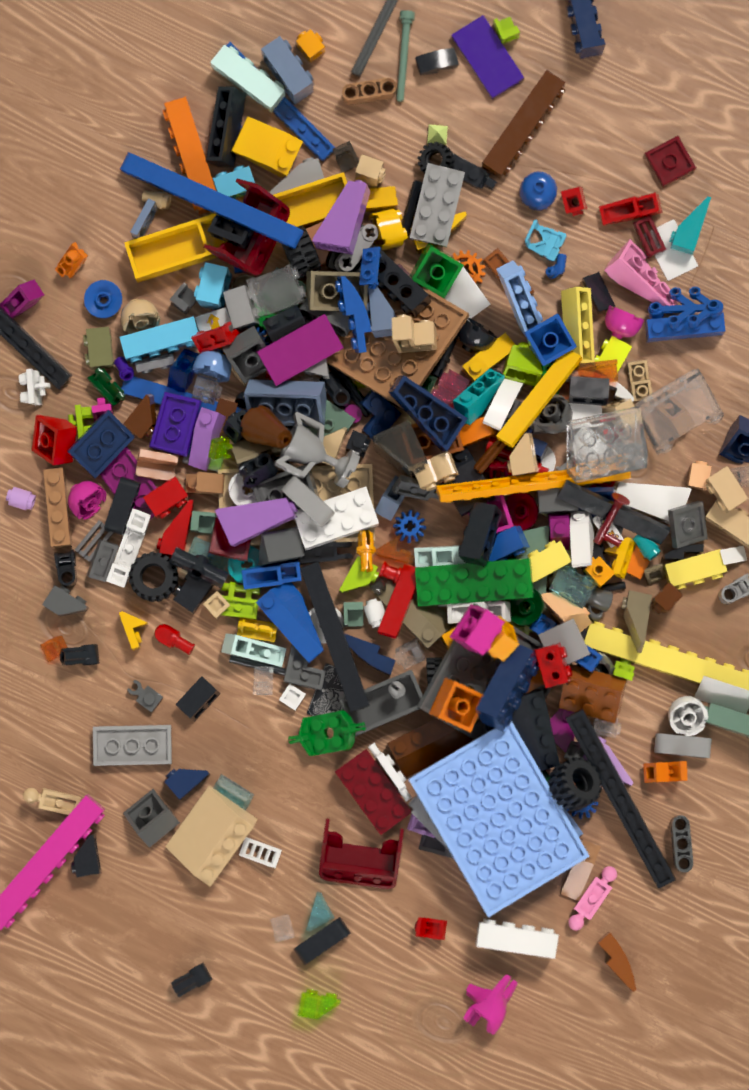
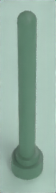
M407 10L400 11L399 18L403 28L396 98L398 102L404 101L410 25L415 21V12Z

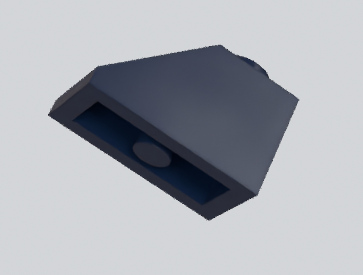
M173 769L165 776L167 780L164 782L181 800L209 776L210 773L204 770L178 769L176 771Z

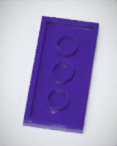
M484 15L451 35L492 99L524 80V76Z

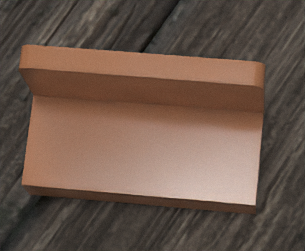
M140 449L135 476L167 482L174 477L178 455Z

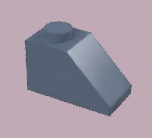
M396 475L375 509L377 514L390 521L406 497L392 492V486L398 479Z

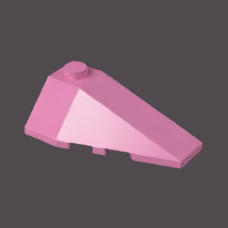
M630 239L610 260L604 271L619 285L652 303L659 302L662 306L677 305L678 301L670 298L671 289L665 282L659 280L656 274L658 271L655 267L651 269L645 260L647 259L645 253Z

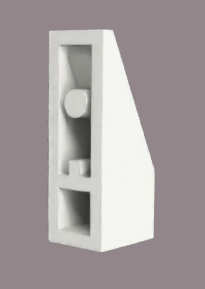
M588 511L571 513L570 541L572 568L592 565L595 525L592 515Z

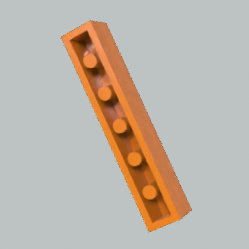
M186 96L164 103L166 108L162 110L165 121H170L171 127L168 130L171 139L175 138L177 145H174L177 157L181 156L183 162L179 164L182 174H187L188 179L216 191ZM192 204L194 210L198 209L199 215L210 212Z

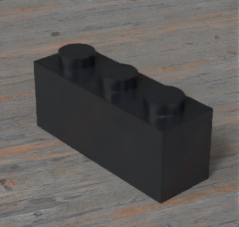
M475 502L470 510L469 523L464 529V539L458 549V556L465 563L481 566L487 565L502 516V511L496 505Z

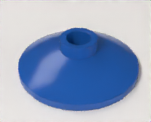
M107 280L92 283L84 295L86 309L97 318H109L115 315L121 308L123 300L118 286ZM103 297L107 298L105 304L100 302Z

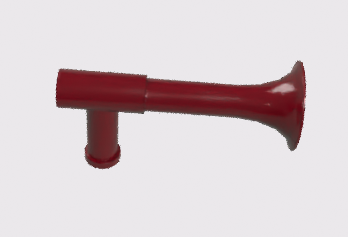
M612 493L614 498L613 506L593 541L601 545L602 541L605 540L619 548L622 540L607 532L623 505H629L630 501L622 494Z

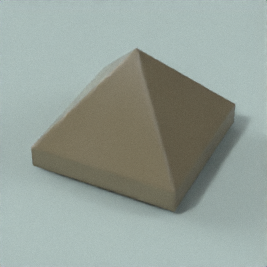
M662 563L651 565L644 570L648 585L666 578Z

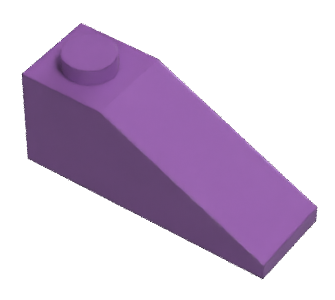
M201 407L194 428L188 465L207 471L226 416Z

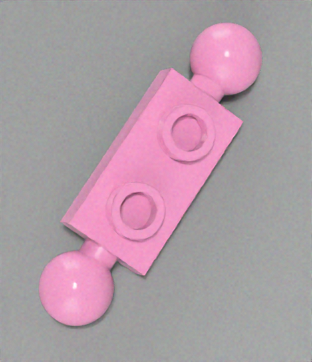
M605 867L602 870L601 880L595 876L573 908L578 914L569 918L568 924L572 930H580L584 925V917L591 920L612 889V887L607 885L608 882L614 881L617 877V871L614 867Z

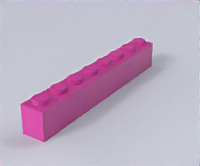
M85 795L0 894V930L4 927L8 929L14 923L15 919L13 917L17 912L21 914L28 906L26 904L27 900L30 897L34 899L41 891L39 886L43 882L47 884L54 876L51 872L56 867L58 869L62 867L67 861L64 857L68 853L73 854L79 847L77 842L81 838L85 839L92 832L90 827L94 822L98 824L104 818L103 812L106 809L90 795Z

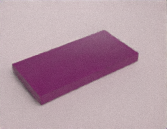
M323 314L262 348L257 353L275 386L344 347L328 318Z
M126 446L100 473V476L114 495L122 476L141 482L134 509L150 514L151 520L155 515L143 497L157 487L151 479L135 476L137 460Z

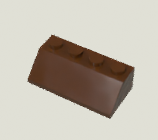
M436 718L387 744L403 776L407 778L447 757L473 740Z

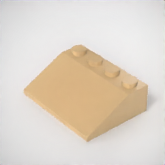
M208 786L170 839L166 848L195 877L211 886L252 830L257 818L211 786Z

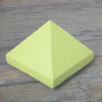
M429 125L427 144L439 142L446 145L448 126Z

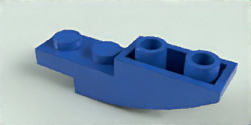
M337 276L338 281H335L337 293L339 292L340 294L338 308L342 315H350L348 325L349 329L353 332V338H351L352 349H355V353L367 352L364 333L372 332L367 310L352 283L345 276Z

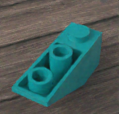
M488 369L453 400L454 409L468 418L465 422L466 424L471 425L483 414L503 382L505 375Z

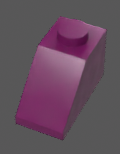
M34 279L18 285L0 303V307L14 319L33 307L44 296V293Z
M568 513L548 514L549 543L554 540L556 543L561 541L565 550H569L570 522Z

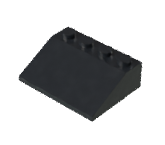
M534 689L522 695L520 707L514 710L512 714V723L540 771H544L560 765L544 691ZM486 725L487 732L494 729L493 727Z

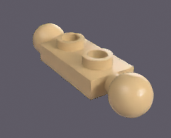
M28 788L23 793V798L27 803L32 804L38 801V808L69 815L81 800L80 796L42 788L41 794L34 788Z

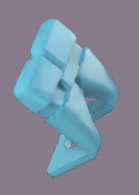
M534 220L526 236L525 245L528 249L554 262L560 252L559 248L562 247L567 236L566 233L556 232L554 229L539 225L538 220ZM534 229L539 231L543 239L538 243H530V237Z

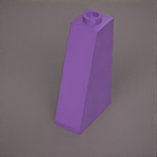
M361 180L347 182L313 237L312 241L316 249L353 255L370 195L369 187L365 182Z
M288 498L215 510L228 541L233 547L297 518L295 512L298 511L296 504L293 501L290 502Z

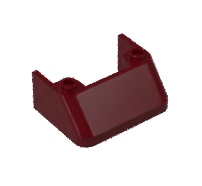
M236 179L235 182L247 190L243 199L244 204L282 221H288L290 209L286 204L260 185ZM254 231L246 250L230 242L222 243L219 248L204 244L203 248L228 264L250 274L259 275L264 270L277 241Z
M326 818L319 868L320 878L326 881L368 887L394 888L397 884L404 829L400 828L398 841L393 839L384 841L382 848L344 844L341 834L329 831L330 819Z

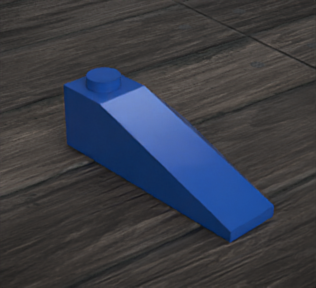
M291 582L283 583V585L270 589L256 602L309 663L324 651L310 613L305 605L304 598Z

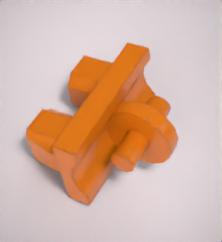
M74 242L59 261L55 270L61 277L67 275L69 278H72L81 265L85 263L88 255L84 253V250L79 249L77 243Z

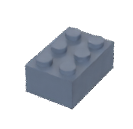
M279 36L261 48L262 59L277 81L285 87V92L294 105H296L313 93L314 78L308 70L304 71L301 59L298 55H293L289 42L286 39L283 41Z

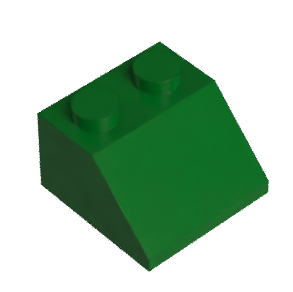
M428 243L409 277L421 286L445 298L464 265Z

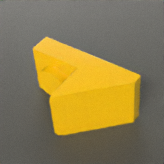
M629 537L624 538L619 548L614 546L604 550L609 556L617 558L613 561L612 570L615 572L614 575L622 579H625L636 544Z
M123 611L119 612L132 650L141 648L139 644L142 642L139 631L135 632L134 629L148 625V623Z

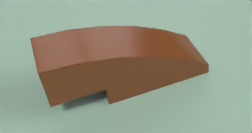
M607 932L597 942L610 956L605 963L634 992L636 985L630 963L617 940L610 932Z

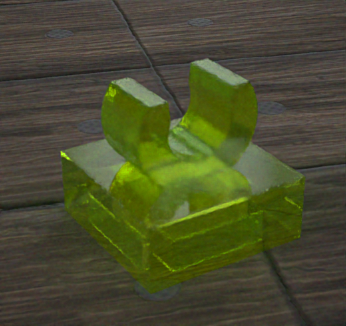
M225 436L212 439L208 457L213 460L231 458V455L227 454V450L233 448L229 444L230 439Z

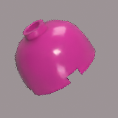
M611 305L605 316L606 327L612 331L611 336L621 340L622 337L629 338L636 335L644 322L643 319Z
M92 481L80 482L70 489L68 496L69 508L78 519H89L101 509L98 505L101 501L105 503L107 493L100 485Z

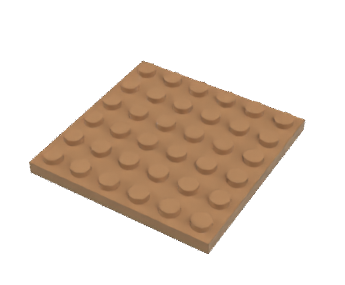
M380 268L378 273H382L386 268ZM398 280L392 281L390 285H396ZM420 284L418 285L429 295L432 302L416 317L411 313L408 316L412 317L414 323H419L421 320L434 322L437 333V350L398 353L392 336L375 338L372 332H365L367 352L355 353V349H352L351 346L353 332L350 330L346 337L337 335L344 348L327 357L329 365L399 407L401 406L388 393L397 377L404 375L419 386H422L470 316L468 312ZM379 288L394 310L396 317L398 315H407L400 308L401 304L398 301L393 302L387 295L388 291L385 288L382 290ZM410 292L405 293L403 297H404V298H407V297H409L412 293H410Z

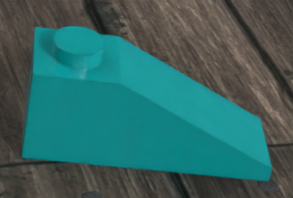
M708 196L678 226L676 232L672 231L669 242L672 243L671 249L693 255L711 197Z

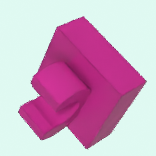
M97 398V405L92 406L94 422L106 410L113 414L111 404H106L105 398Z

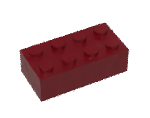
M367 749L335 771L380 836L411 814L410 808Z

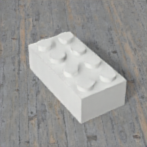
M367 487L325 500L324 502L335 514L323 527L318 525L302 509L295 512L297 518H294L305 551L359 533L361 530L379 526Z
M483 918V922L478 921L476 947L555 959L558 934L554 933L553 929L541 928V931H537L534 926L522 924V928L515 927L514 923L503 922L502 925L495 924V920Z

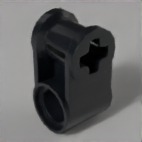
M262 453L239 466L238 472L243 477L245 487H255L277 474L278 467L275 466V462L268 453Z
M74 549L64 553L54 552L59 582L66 588L74 587L77 583ZM65 574H72V581L68 583L63 582Z

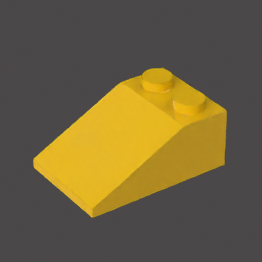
M247 117L231 151L279 177H285L288 175L303 141L282 130Z

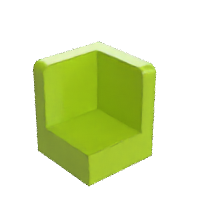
M511 17L500 21L497 18L493 20L494 29L502 44L519 38L520 31L517 26H514Z

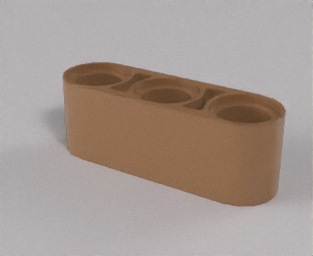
M392 78L350 83L343 87L342 99L348 105L388 100L396 95L397 84ZM390 85L393 87V90L386 92L383 90V87ZM367 88H372L375 92L372 95H367L364 91ZM348 91H353L356 95L353 98H348L345 94Z

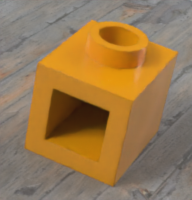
M310 29L308 32L303 31L297 36L296 46L310 63L325 52V46L322 44L323 39L317 32L314 34Z
M600 556L597 559L592 557V565L586 566L587 568L584 570L599 588L615 574Z

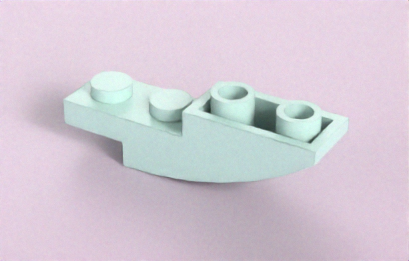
M460 545L414 548L415 567L466 563L458 556Z

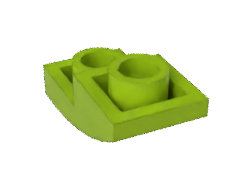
M621 658L620 661L616 660L614 662L613 675L632 681L635 667L631 666V661Z

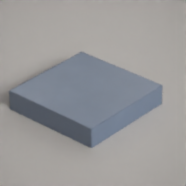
M149 198L130 231L133 239L145 235L158 211L155 201Z

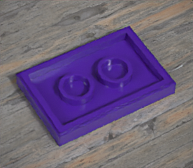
M164 392L149 447L187 457L202 401Z

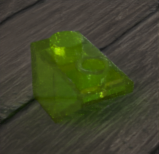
M307 989L306 992L302 991L298 1016L317 1020L338 1006L341 998H337L338 994L326 992V996L320 995L318 990Z

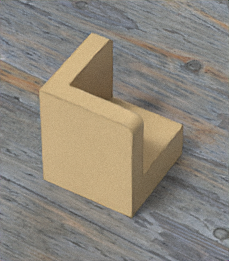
M218 591L203 603L205 608L216 619L220 618L219 616L231 606Z

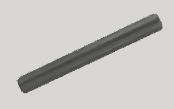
M386 0L351 70V74L354 76H361L398 0Z

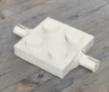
M375 743L370 745L368 748L374 755V758H377L405 802L413 798L404 784L406 779L401 771L396 772L392 767L395 763L389 754L385 756L380 752Z

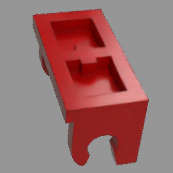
M229 321L221 327L206 332L199 331L191 339L201 354L202 352L231 344L239 332L237 329L230 332L229 326L232 323Z

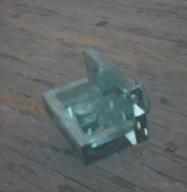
M563 566L558 570L549 589L580 608H584L593 590L598 585L594 583L591 577L582 576L577 573L575 568Z

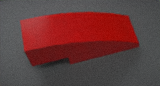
M656 192L599 206L603 225L621 223L663 213L659 194Z

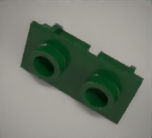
M97 368L94 371L95 373L87 378L112 407L125 399V391L116 382L110 383L112 378L104 368Z

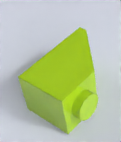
M357 556L339 592L346 593L369 586L371 582L375 583L379 576V572H377L378 567L373 564V571L366 572L365 569V572H361V557Z

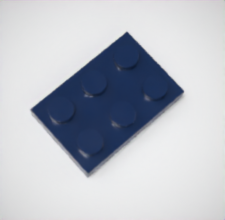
M106 410L67 452L96 479L135 436L109 410Z

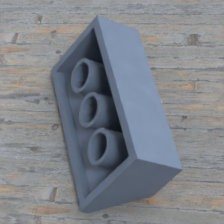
M249 379L244 392L247 411L252 407L255 409L259 407L258 405H263L269 408L285 426L295 425L293 415L296 412L325 426L327 399L325 382L284 381L275 386L273 380Z

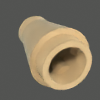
M145 190L142 194V202H147L149 198L155 201L157 208L160 210H168L171 205L172 196L167 192Z

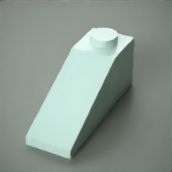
M226 633L221 652L282 667L287 648Z

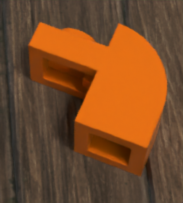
M687 761L643 763L644 783L688 781Z

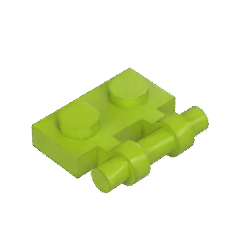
M236 582L224 583L221 590L229 592L228 596H223V598L231 606L221 616L257 620L258 605L256 602L258 600L252 599V594L260 595L261 587L244 590V586L238 585ZM235 592L246 593L245 598L234 597Z

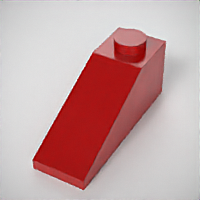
M189 499L165 530L162 538L158 539L157 549L160 550L159 553L172 557L176 547L185 551L194 500Z

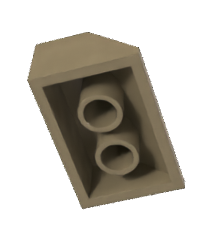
M307 271L306 293L309 310L339 311L338 300H340L339 292L337 293L335 281H338L337 276H345L352 283L367 310L368 285H359L360 273Z

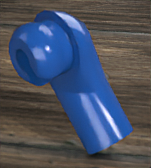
M557 255L556 264L545 270L548 278L555 279L565 272L567 255Z

